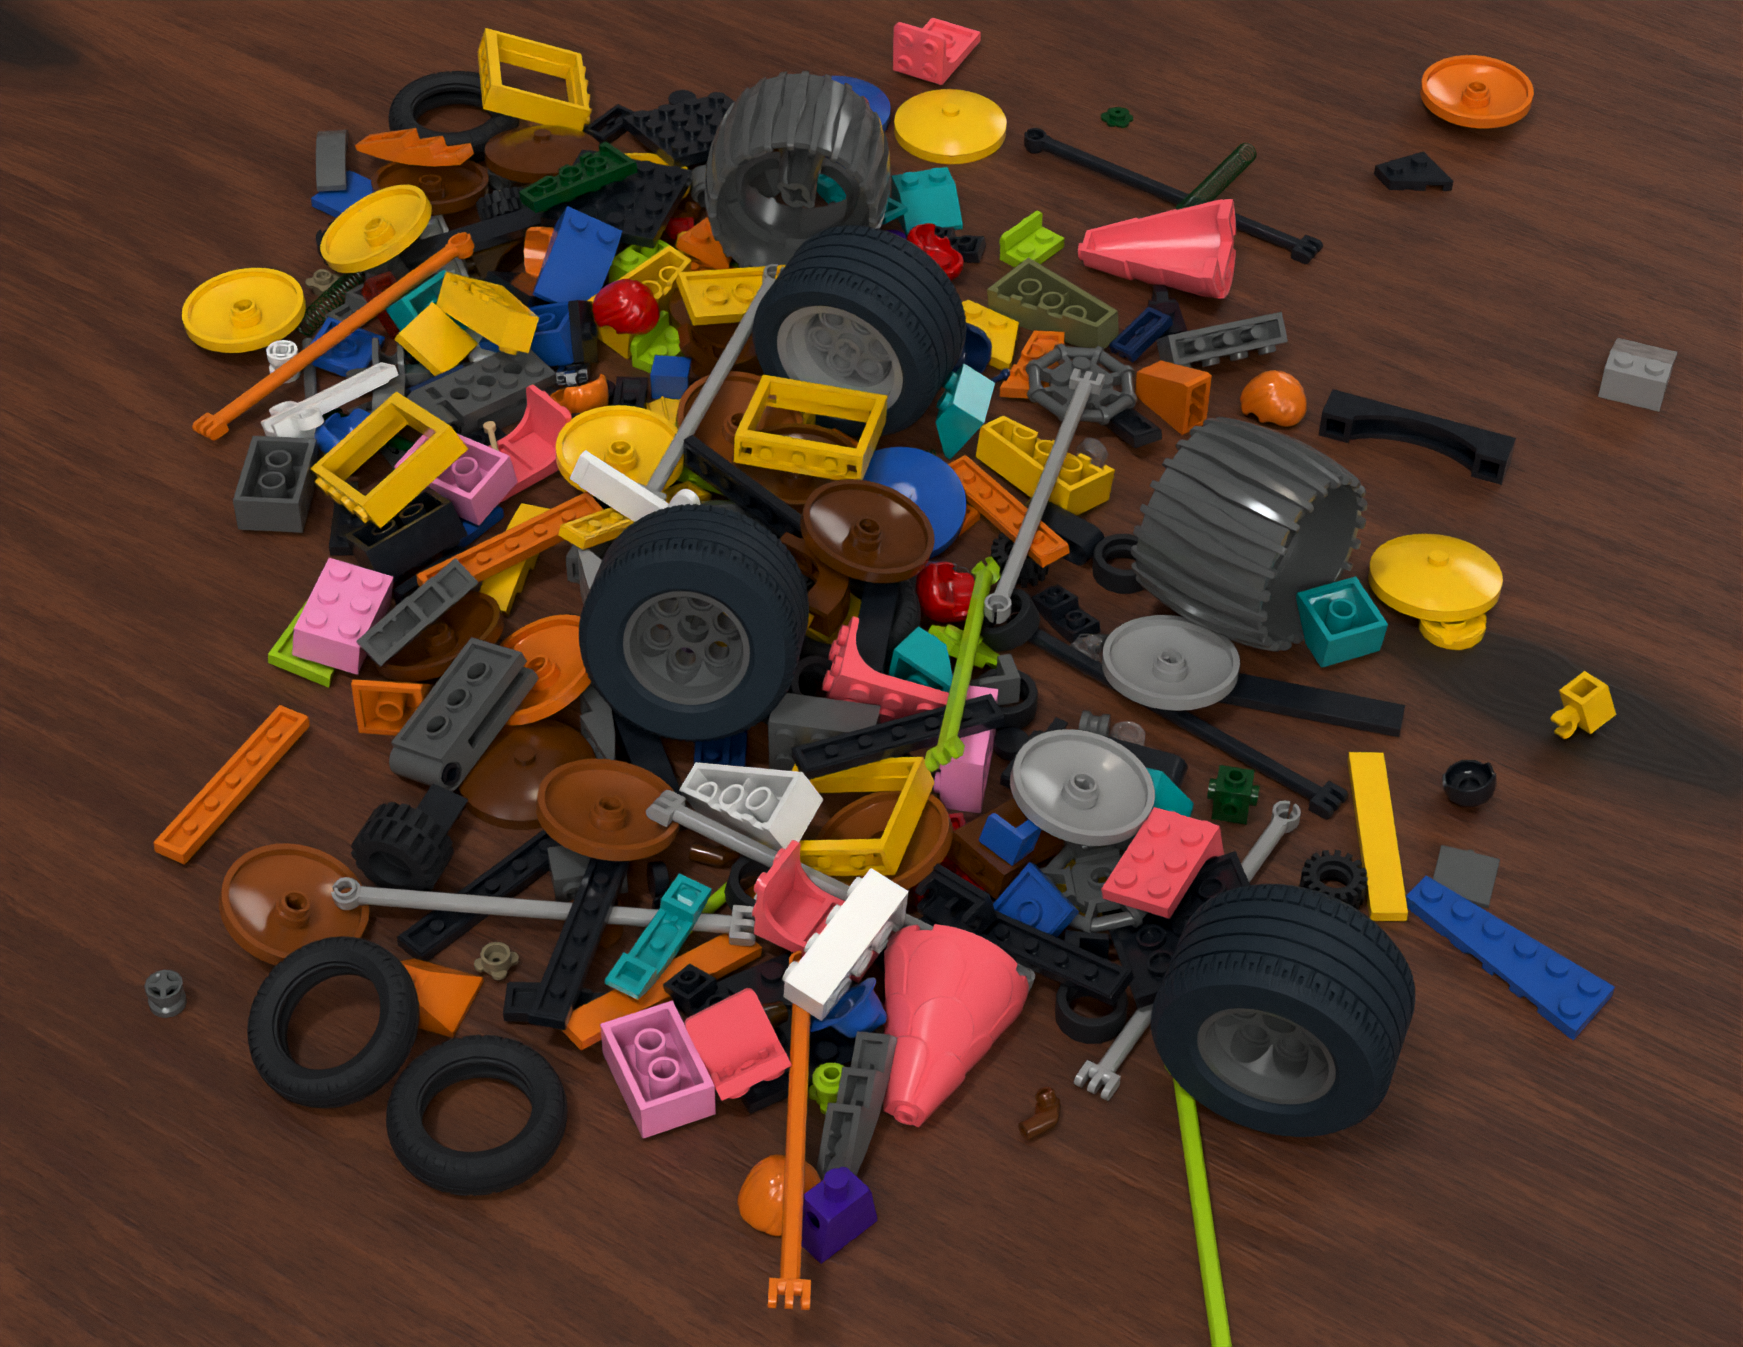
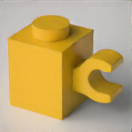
M1586 671L1582 672L1559 690L1564 708L1556 711L1550 719L1559 726L1554 730L1555 734L1563 739L1569 738L1575 732L1577 726L1592 734L1616 715L1608 685Z

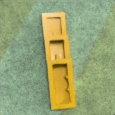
M521 503L506 531L550 509ZM539 553L483 580L479 592L494 598L503 616L509 617L516 593L522 592L529 569L534 570Z

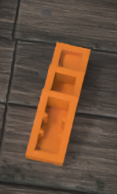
M416 128L369 134L355 145L356 150L359 152L408 165L434 167L461 165L474 155L471 143L447 146L443 136L420 139Z

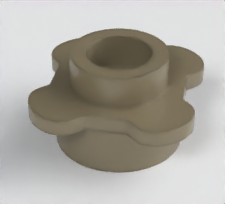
M319 269L312 278L306 279L305 284L306 287L312 288L315 295L321 296L341 276L339 274H331L326 269Z
M492 942L482 948L481 958L474 961V968L478 972H487L495 980H502L506 978L509 968L518 964L519 957L516 952H510L506 944Z

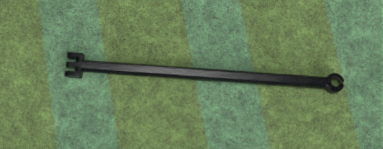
M1030 128L1024 134V146L1030 153L1036 154L1044 150L1176 205L1180 204L1189 195L1052 139L1042 129ZM1235 213L1237 230L1291 251V259L1300 263L1308 264L1323 248V243L1320 240L1309 235L1298 239Z
M1018 613L1011 615V619L1008 618L1007 623L1013 620ZM1039 628L1028 640L1031 644L1117 691L1107 681L1100 662ZM1140 704L1310 800L1308 810L1323 819H1329L1334 814V811L1340 808L1341 803H1344L1349 797L1348 792L1335 783L1328 781L1321 787L1185 710H1163Z

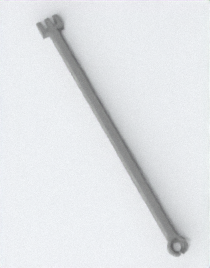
M770 264L765 267L762 276L763 283L650 480L646 486L638 483L664 501L667 499V494L661 491L684 453V439L694 435L752 334L757 307L776 280L778 264Z
M1074 368L1069 389L1075 390L996 590L988 595L984 601V615L992 623L994 622L995 612H997L996 624H1001L1010 617L1012 605L1010 597L1090 393L1100 395L1105 381V374L1098 373L1096 381L1092 380L1093 372L1086 371L1084 378H1080L1081 369Z
M671 790L663 791L653 804L646 809L648 818L665 827L674 821L769 868L772 867L778 852L685 807L686 798ZM801 863L804 872L817 887L841 900H847V891L850 886ZM905 914L902 928L918 925L920 930L933 929V926ZM1018 964L1016 971L1020 976H1026L1030 990L1035 979V973L1033 970Z
M1279 801L1273 806L1271 822L1241 863L1249 883L1284 833H1290L1299 825L1301 810L1296 803L1293 805L1289 819L1287 817L1290 801ZM1153 1004L1135 1011L1098 1064L1089 1060L1085 1062L1074 1079V1085L1082 1088L1086 1081L1091 1078L1087 1091L1095 1095L1103 1084L1105 1087L1100 1097L1106 1101L1111 1099L1120 1086L1121 1076L1115 1074V1072L1151 1023Z
M349 877L337 880L332 886L334 892H331L335 905L342 910H352L359 905H376L566 921L573 904L571 902L360 886L357 880ZM345 888H352L348 893L340 892ZM733 905L732 915L701 913L692 931L729 934L730 945L753 946L756 940V936L752 934L754 933L755 918L752 917L754 907ZM614 906L607 924L647 927L658 912V909Z

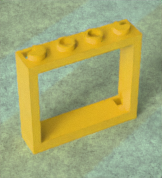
M485 28L477 51L483 109L543 125L564 126L580 131L583 130L585 124L589 125L592 108H589L588 80L585 79L586 67L583 66L581 53ZM500 62L566 79L569 102L502 85Z
M763 375L735 433L734 463L832 480H863L886 423L888 395ZM769 394L776 395V400L769 399ZM766 406L866 423L856 448L755 431ZM747 447L752 448L751 454L745 453ZM848 465L856 466L855 470L857 472L848 471Z
M395 392L310 469L317 476V479L314 481L315 484L327 496L330 495L339 505L343 504L351 514H356L365 524L371 521L381 529L464 454L468 448L449 424L400 393ZM407 424L429 438L366 496L345 482L352 473Z
M924 757L887 758L809 780L818 793L902 792L881 839L800 840V862L828 876H865L870 868L882 875H895L935 783L930 771L926 768ZM794 764L792 771L799 772L796 764Z

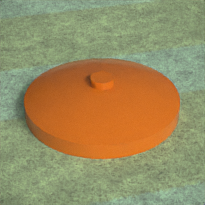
M1460 55L1442 59L1427 68L1422 77L1420 95L1423 103L1432 113L1450 123L1470 128L1489 129L1508 126L1525 117L1532 105L1534 89L1529 78L1521 70L1509 63L1486 56Z
M565 614L545 617L520 628L502 641L500 646L522 652L527 660L523 667L533 669L539 677L538 681L506 722V725H524L547 718L573 702L590 685L591 680L583 665L579 646L580 616Z

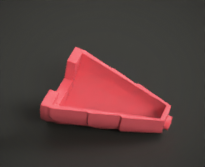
M1220 199L1087 230L1083 243H1079L1078 246L1079 260L1083 261L1086 267L1127 280L1137 279L1152 285H1165L1169 288L1203 297L1225 298L1232 284L1236 250L1233 249V235H1236L1233 199Z
M934 924L932 930H920L918 925L908 926L898 930L889 938L887 948L884 951L885 1002L883 1003V1009L887 1013V1020L884 1023V1034L897 1037L890 1078L883 1100V1110L893 1115L900 1123L914 1125L919 1128L962 1084L965 1075L988 1053L992 1044L1021 1014L1029 993L1028 980L1026 976L1019 975L1016 971L1018 963L1003 949L974 933Z

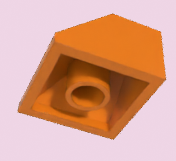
M353 679L351 687L358 732L396 736L432 690V684Z
M415 958L400 961L410 974L419 1000L418 1028L454 1038L484 982L483 977Z

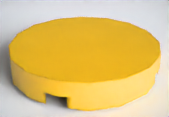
M1485 614L1472 619L1453 622L1418 620L1419 630L1425 639L1436 646L1449 650H1463L1475 646L1482 640L1486 630Z

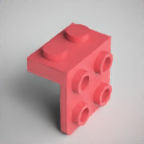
M751 988L743 989L685 1020V1028L713 1081L721 1101L727 1098H739L746 1094L751 1086L763 1080H774L780 1077L786 1068L792 1066L755 991Z

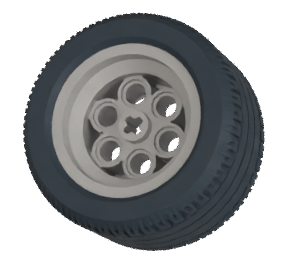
M844 225L818 232L807 239L796 250L761 299L753 321L752 336L755 353L765 375L888 395L886 423L881 433V436H886L908 428L926 412L961 356L967 332L966 316L962 301L953 283L939 264L921 248L885 230L859 225ZM815 414L816 424L830 430L835 428L846 435L861 436L866 425L865 422Z

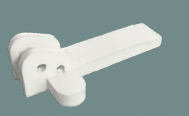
M380 362L299 403L285 401L269 409L271 417L261 421V425L266 436L314 439L316 427L324 423L323 414L388 383L390 379L399 374L395 365Z
M586 450L579 456L570 477L581 488L634 522L647 514H651L654 511L657 512L659 509L666 507L671 508L681 504L684 506L686 504L700 505L697 494L689 489H681L671 499L670 503H667Z

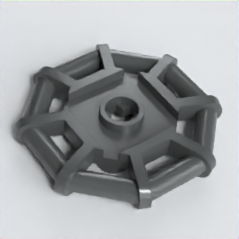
M1062 343L1056 344L1052 351L1037 360H1030L1026 366V372L1029 376L1027 397L1032 403L1040 404L1057 416L1059 422L1063 421L1075 391L1069 389V381L1074 368L1081 369L1080 378H1084L1086 371L1093 372L1092 380L1096 381L1098 373L1105 374V381L1100 395L1090 393L1085 406L1087 408L1084 409L1080 421L1098 422L1100 425H1106L1111 418L1125 409L1133 408L1138 401L1134 393L1133 378L1135 371L1133 368L1122 364L1104 351V347L1101 346L1082 348L1066 347ZM1055 362H1058L1060 365L1053 370L1047 368ZM1099 363L1105 366L1113 373H1108L1107 371L1102 369L1100 366H1098ZM1041 380L1048 382L1050 387L1044 388L1041 385ZM1122 385V392L1113 390V386Z
M1133 838L1105 846H1088L1065 841L1064 848L1045 868L1040 869L1054 885L1066 884L1067 891L1062 894L1073 905L1077 906L1080 912L1085 914V916L1077 914L1069 926L1082 932L1097 933L1130 925L1136 928L1143 924L1142 919L1148 912L1103 899L1101 888L1105 882L1098 883V878L1106 877V880L1108 879L1122 857L1119 853L1120 849L1126 851ZM1072 859L1076 862L1071 870L1069 866L1064 869ZM1117 909H1121L1123 911L1120 913L1097 917L1098 913Z

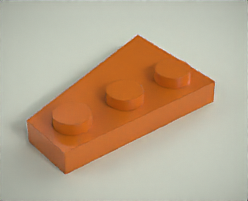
M708 217L678 239L676 247L717 270L729 269L732 257L727 258L723 253L720 242L715 241Z
M1034 330L1021 351L1019 361L1012 366L1007 381L1002 383L999 397L1029 399L1027 397L1029 376L1026 372L1028 362L1030 360H1037L1052 351L1056 344H1064L1065 332ZM1055 362L1047 368L1053 370L1060 365L1058 362ZM1041 380V385L1044 388L1050 387L1048 382Z

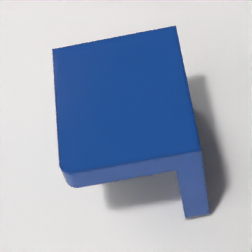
M655 355L650 374L651 399H659L661 396L670 399H681L684 392L689 388L688 378L692 365L691 358Z
M992 813L986 820L979 842L1013 866L1034 850L1042 829L1029 819L1015 828L996 813Z

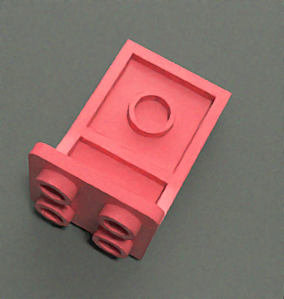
M931 18L923 28L898 22L894 26L893 71L943 85L981 40V32L936 18Z
M533 384L526 387L527 406L522 420L510 434L497 441L498 450L510 456L518 481L500 503L559 470L556 464V440L559 432L566 423L571 421L572 416L566 407L560 406L550 398L547 392L541 391Z
M852 616L847 626H841L837 640L833 641L829 652L828 660L833 661L831 669L826 671L822 684V690L827 691L826 698L880 705V723L946 706L949 696L948 692L879 673L863 661L856 646L859 618Z
M1154 807L1101 888L1103 899L1170 919L1204 863L1209 859L1224 855L1220 826L1209 821H1201L1180 815L1174 811Z
M792 840L786 849L781 848L777 852L770 870L767 873L762 872L754 886L757 900L752 911V917L755 918V935L793 953L801 950L803 957L805 955L804 948L808 940L815 932L821 934L827 926L825 922L830 911L837 904L842 906L845 901L823 891L808 878L800 862L801 843ZM893 930L891 931L887 940H889V938L894 934ZM873 950L868 967L860 977L851 975L849 978L859 983L879 953Z

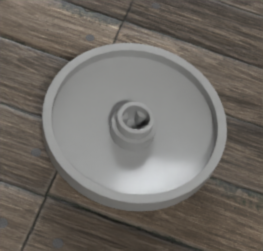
M1173 615L1146 616L1122 624L1107 637L1102 655L1103 673L1114 689L1132 701L1163 710H1193L1215 704L1234 689L1240 668L1238 651L1228 637L1203 628L1185 617Z
M1054 730L1030 739L1016 755L1010 775V787L1014 800L1030 821L1059 839L1081 845H1112L1133 837L1148 818L1155 799V790L1151 776L1143 763L1132 752L1112 739L1082 730Z

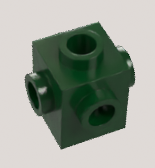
M1219 765L1217 779L1210 778L1207 799L1214 800L1211 819L1247 824L1249 806H1257L1260 786L1253 785L1255 770Z

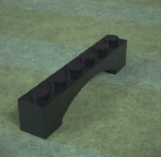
M1334 389L1322 411L1319 436L1348 444L1353 439L1373 438L1419 445L1457 461L1472 472L1471 477L1502 485L1510 466L1516 441L1515 437Z

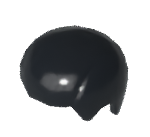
M1460 760L1449 766L1442 775L1444 791L1452 802L1461 807H1476L1488 802L1494 795L1497 777L1489 762L1483 764L1477 760Z

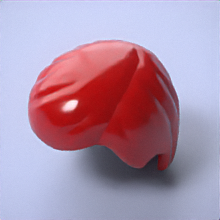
M933 223L919 224L909 231L906 240L921 248L936 261L951 281L957 278L962 272L964 259L958 251L952 248L949 238L947 236L944 238L938 237L935 234L936 226Z
M621 279L606 285L597 293L592 304V311L597 325L600 327L610 326L616 330V334H648L656 327L660 318L659 306L652 291L648 286L637 280Z
M951 562L927 563L916 577L915 590L922 612L932 620L942 623L966 621L975 583L974 577L970 573L956 572L953 569L955 566Z

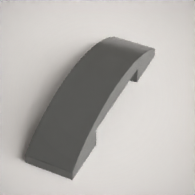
M348 130L318 131L316 139L317 192L347 190L346 149H348Z

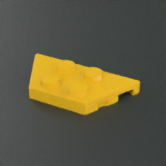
M963 301L966 322L981 328L992 343V355L988 365L999 370L1005 368L1011 370L1019 322L973 301Z

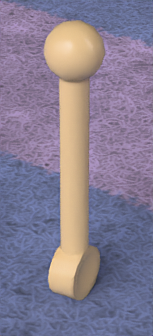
M487 421L483 424L484 432L489 435L491 448L499 451L494 433L497 429L494 421Z

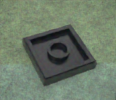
M488 271L486 275V282L504 286L526 307L552 304L532 295L537 278L528 273Z

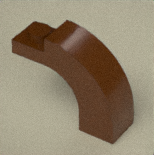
M686 322L677 329L680 341L679 348L686 357L691 358L693 373L703 378L711 374L727 345L710 341ZM751 336L730 371L747 372L762 377L765 374L757 359L753 336Z
M786 532L780 538L782 544L793 555L801 570V574L811 578L816 583L808 592L809 613L814 615L809 628L830 638L842 625L849 612L851 603L849 576L837 572L822 562L810 550L803 538H798Z

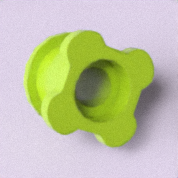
M825 1063L816 1068L813 1073V1085L809 1088V1097L817 1101L822 1114L826 1115L828 1102L836 1103L842 1067H844L841 1064Z

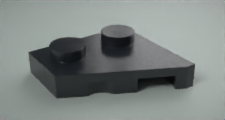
M1424 151L1375 165L1374 175L1389 190L1410 189L1426 191V185H1441L1443 191H1451L1454 181Z

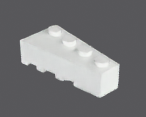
M696 762L679 789L697 813L776 851H779L781 848L786 849L792 840L800 841L823 801L821 795L803 772Z
M872 868L869 869L863 878L857 877L847 891V900L842 906L837 904L830 911L825 922L827 926L821 934L815 932L808 940L804 948L805 955L799 963L793 961L786 969L782 978L785 982L784 998L822 1021L849 990L852 982L849 977L851 975L860 977L868 967L873 950L880 954L888 943L887 938L891 931L897 932L903 927L909 891Z

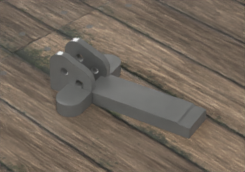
M372 338L373 366L380 362L398 364L399 370L398 376L373 390V413L395 392L406 397V386L417 385L434 377V375L422 364L407 365L405 349L398 342L397 352L394 355L388 356L381 351L379 338ZM368 368L349 370L346 372V378L348 379Z

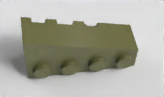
M1029 257L987 289L988 308L1019 322L1020 327L1032 331L1065 332L1064 342L1082 348L1101 346L1105 349L1119 335L1118 311Z

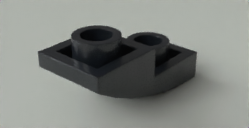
M935 227V234L940 238L947 236L952 248L962 255L964 262L980 263L986 247L984 236L964 235L956 237L954 227Z
M1060 585L1048 587L1043 592L1031 597L1042 617L1071 644H1077L1076 640L1080 634L1096 635L1101 632L1100 621L1081 610L1078 597ZM1089 635L1080 636L1078 643L1088 639Z
M688 964L663 984L664 991L690 1016L730 997L718 989L715 977L692 964Z

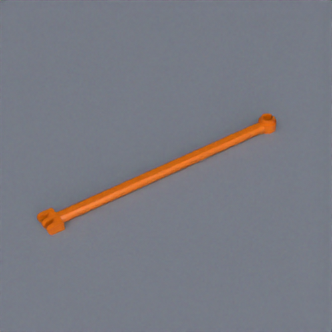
M461 232L453 235L444 248L214 415L207 412L197 419L192 425L193 431L213 441L222 437L230 431L227 424L456 257L458 259L470 257L474 253L473 249L475 247L470 233Z
M801 950L791 954L789 965L793 961L799 963L802 959ZM792 1003L790 1063L792 1066L789 1067L780 1278H769L768 1308L776 1309L778 1295H785L784 1309H793L794 1296H801V1310H810L811 1280L800 1279L811 1014Z

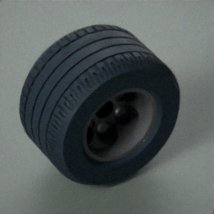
M681 504L671 508L659 509L657 512L654 511L628 526L610 545L599 566L582 608L579 622V646L586 673L592 685L595 686L596 691L608 703L609 707L618 712L621 717H625L626 721H631V724L637 725L638 728H643L646 732L650 731L651 734L655 733L657 736H664L667 739L669 737L671 740H685V742H704L705 740L709 742L712 739L716 741L719 738L725 739L726 737L729 738L732 735L742 733L765 719L782 701L792 683L809 619L806 584L793 555H791V552L782 544V541L777 539V536L772 534L769 529L767 530L765 526H761L758 521L755 522L752 518H747L744 514L741 515L740 512L735 513L731 509L726 510L725 507L705 506V504H686L685 506ZM676 597L677 600H669L668 598ZM656 625H665L669 630H662ZM715 642H723L727 647L718 646ZM681 648H689L694 653H687Z
M1257 884L1239 887L1210 898L1187 921L1153 1003L1151 1012L1152 1037L1160 1058L1173 1078L1194 1099L1216 1114L1242 1126L1275 1135L1292 1137L1327 1135L1362 1122L1378 1108L1385 1098L1414 1013L1415 983L1405 957L1387 933L1353 906L1325 893L1294 885Z

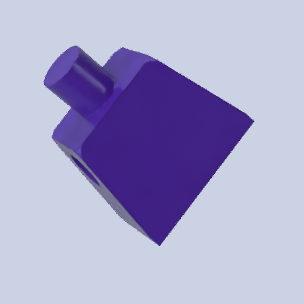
M847 1167L834 1168L827 1171L824 1180L804 1194L802 1247L820 1264L877 1222L871 1190Z

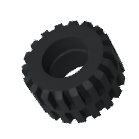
M389 802L387 805L384 803L379 805L377 809H374L351 846L353 849L351 852L352 858L356 860L355 864L358 869L362 870L364 875L378 887L431 891L454 853V848L451 846V838L445 834L446 830L436 823L433 817L423 813L424 811L418 808H412L404 803L399 805L396 802Z

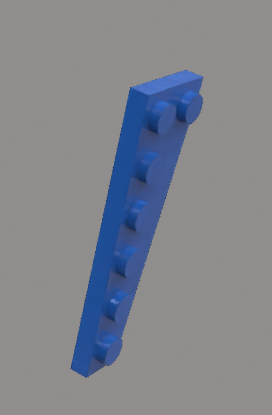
M1427 875L1406 895L1407 908L1441 936L1449 939L1450 943L1464 954L1471 953L1483 963L1482 968L1491 976L1494 974L1500 976L1510 984L1509 990L1519 998L1525 996L1538 1007L1537 1013L1572 1040L1581 1033L1613 995L1615 989L1613 985Z

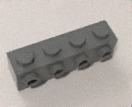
M1282 312L1167 335L1157 339L1156 342L1160 360L1192 368L1191 364L1201 362L1202 367L1219 364V358L1230 356V361L1244 359L1248 357L1249 351L1258 350V355L1276 352V346L1288 342Z

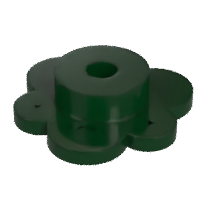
M1114 107L1102 113L1101 120L1107 122L1109 127L1126 128L1129 126V122L1133 121V116L1129 114V110L1126 108Z

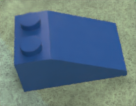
M567 206L555 224L532 295L552 304L573 300L587 301L601 290L610 269L622 230Z
M568 302L528 307L539 317L530 349L548 366L571 365L574 359ZM482 337L479 342L482 349L496 353L500 352L498 345Z

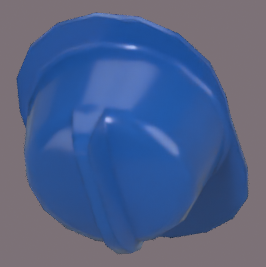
M874 977L868 978L859 985L850 988L822 1021L811 1015L810 1032L830 1026L847 1038H855L857 1031L871 1033L883 1025L887 1020V1013L873 990L876 979Z

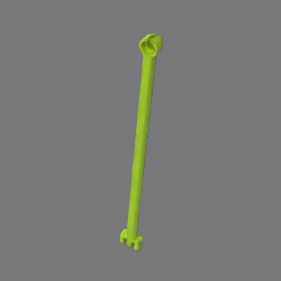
M993 557L985 558L987 566L980 561L971 572L976 579L937 746L928 750L925 756V765L930 772L939 769L940 764L945 766L950 763L952 757L954 759L961 757L964 752L965 745L958 737L984 620V601L990 593L991 585L995 584L1001 577L1000 567Z
M1173 1078L1211 1347H1232L1196 1101Z

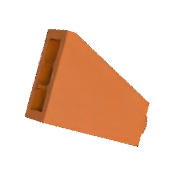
M1160 360L1137 371L1135 394L1139 400L1181 435L1190 432L1194 426H1202L1204 420L1207 419L1212 375L1205 371Z

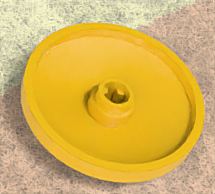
M941 89L924 92L905 101L895 114L894 134L903 149L920 159L940 164H964L981 160L996 152L1005 140L1007 122L1002 109L990 99L969 91Z
M396 185L371 193L351 205L333 221L322 238L320 245L321 254L331 269L341 273H356L381 265L400 254L420 236L431 218V203L425 193L413 185Z
M244 268L215 276L197 287L188 296L183 305L182 320L188 337L202 348L221 353L248 352L267 347L294 331L304 317L306 302L300 284L292 276L269 268Z
M614 405L591 409L572 418L559 432L556 440V464L566 481L584 493L587 491L572 481L570 477L579 456L585 450L636 483L646 486L678 429L665 417L639 407ZM684 453L662 491L670 487L680 477L684 469Z
M1412 534L1387 541L1373 553L1368 571L1371 589L1389 607L1415 618L1438 622L1462 621L1486 613L1498 602L1503 583L1501 569L1488 553L1464 540L1438 534Z

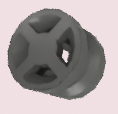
M1083 710L1078 730L1108 736L1111 715L1102 714L1101 716H1096L1091 711Z
M164 969L156 971L146 979L144 985L145 992L148 997L150 1011L154 1015L161 1018H169L178 1015L184 1010L187 999L183 990L182 977L177 972Z

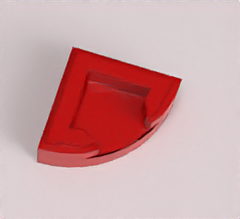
M671 218L665 231L671 238L677 240L679 233L689 231L694 227V218Z

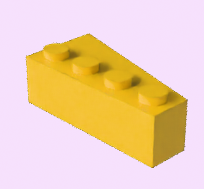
M669 245L618 280L632 279L645 284L652 291L660 312L662 310L668 312L670 297L678 287L676 283L678 272H690L692 260ZM594 295L593 297H591V298L588 299L587 301H592V304H593V301H594V298H595L596 295ZM597 325V338L628 360L632 355L630 352L631 341L638 335L616 334V330L610 326L600 327Z
M445 272L436 303L443 312L487 338L490 342L498 345L499 350L512 355H517L518 351L529 353L539 320L536 314L502 285Z
M1001 416L980 427L975 457L1032 498L1055 440H1041L1037 438L1038 432L1010 418ZM1067 452L1048 501L1078 516L1109 500L1115 469L1104 465L1101 469L1091 464L1092 458L1082 453L1075 456Z

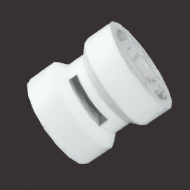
M279 340L267 347L266 352L268 362L270 363V374L298 354L295 343L288 340ZM301 371L285 383L296 381L300 377Z

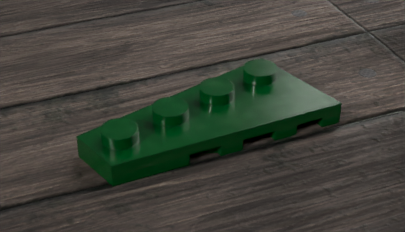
M605 141L598 145L599 151L593 155L591 152L581 155L579 157L580 162L576 165L566 164L559 168V175L555 177L545 176L519 191L521 203L535 213L548 211L552 206L562 202L573 201L577 196L587 192L598 191L602 186L612 182L625 180L627 176L638 172L636 161Z

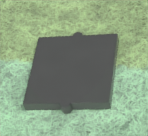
M1441 845L1433 880L1477 906L1489 908L1500 859L1474 853L1472 849L1465 851Z

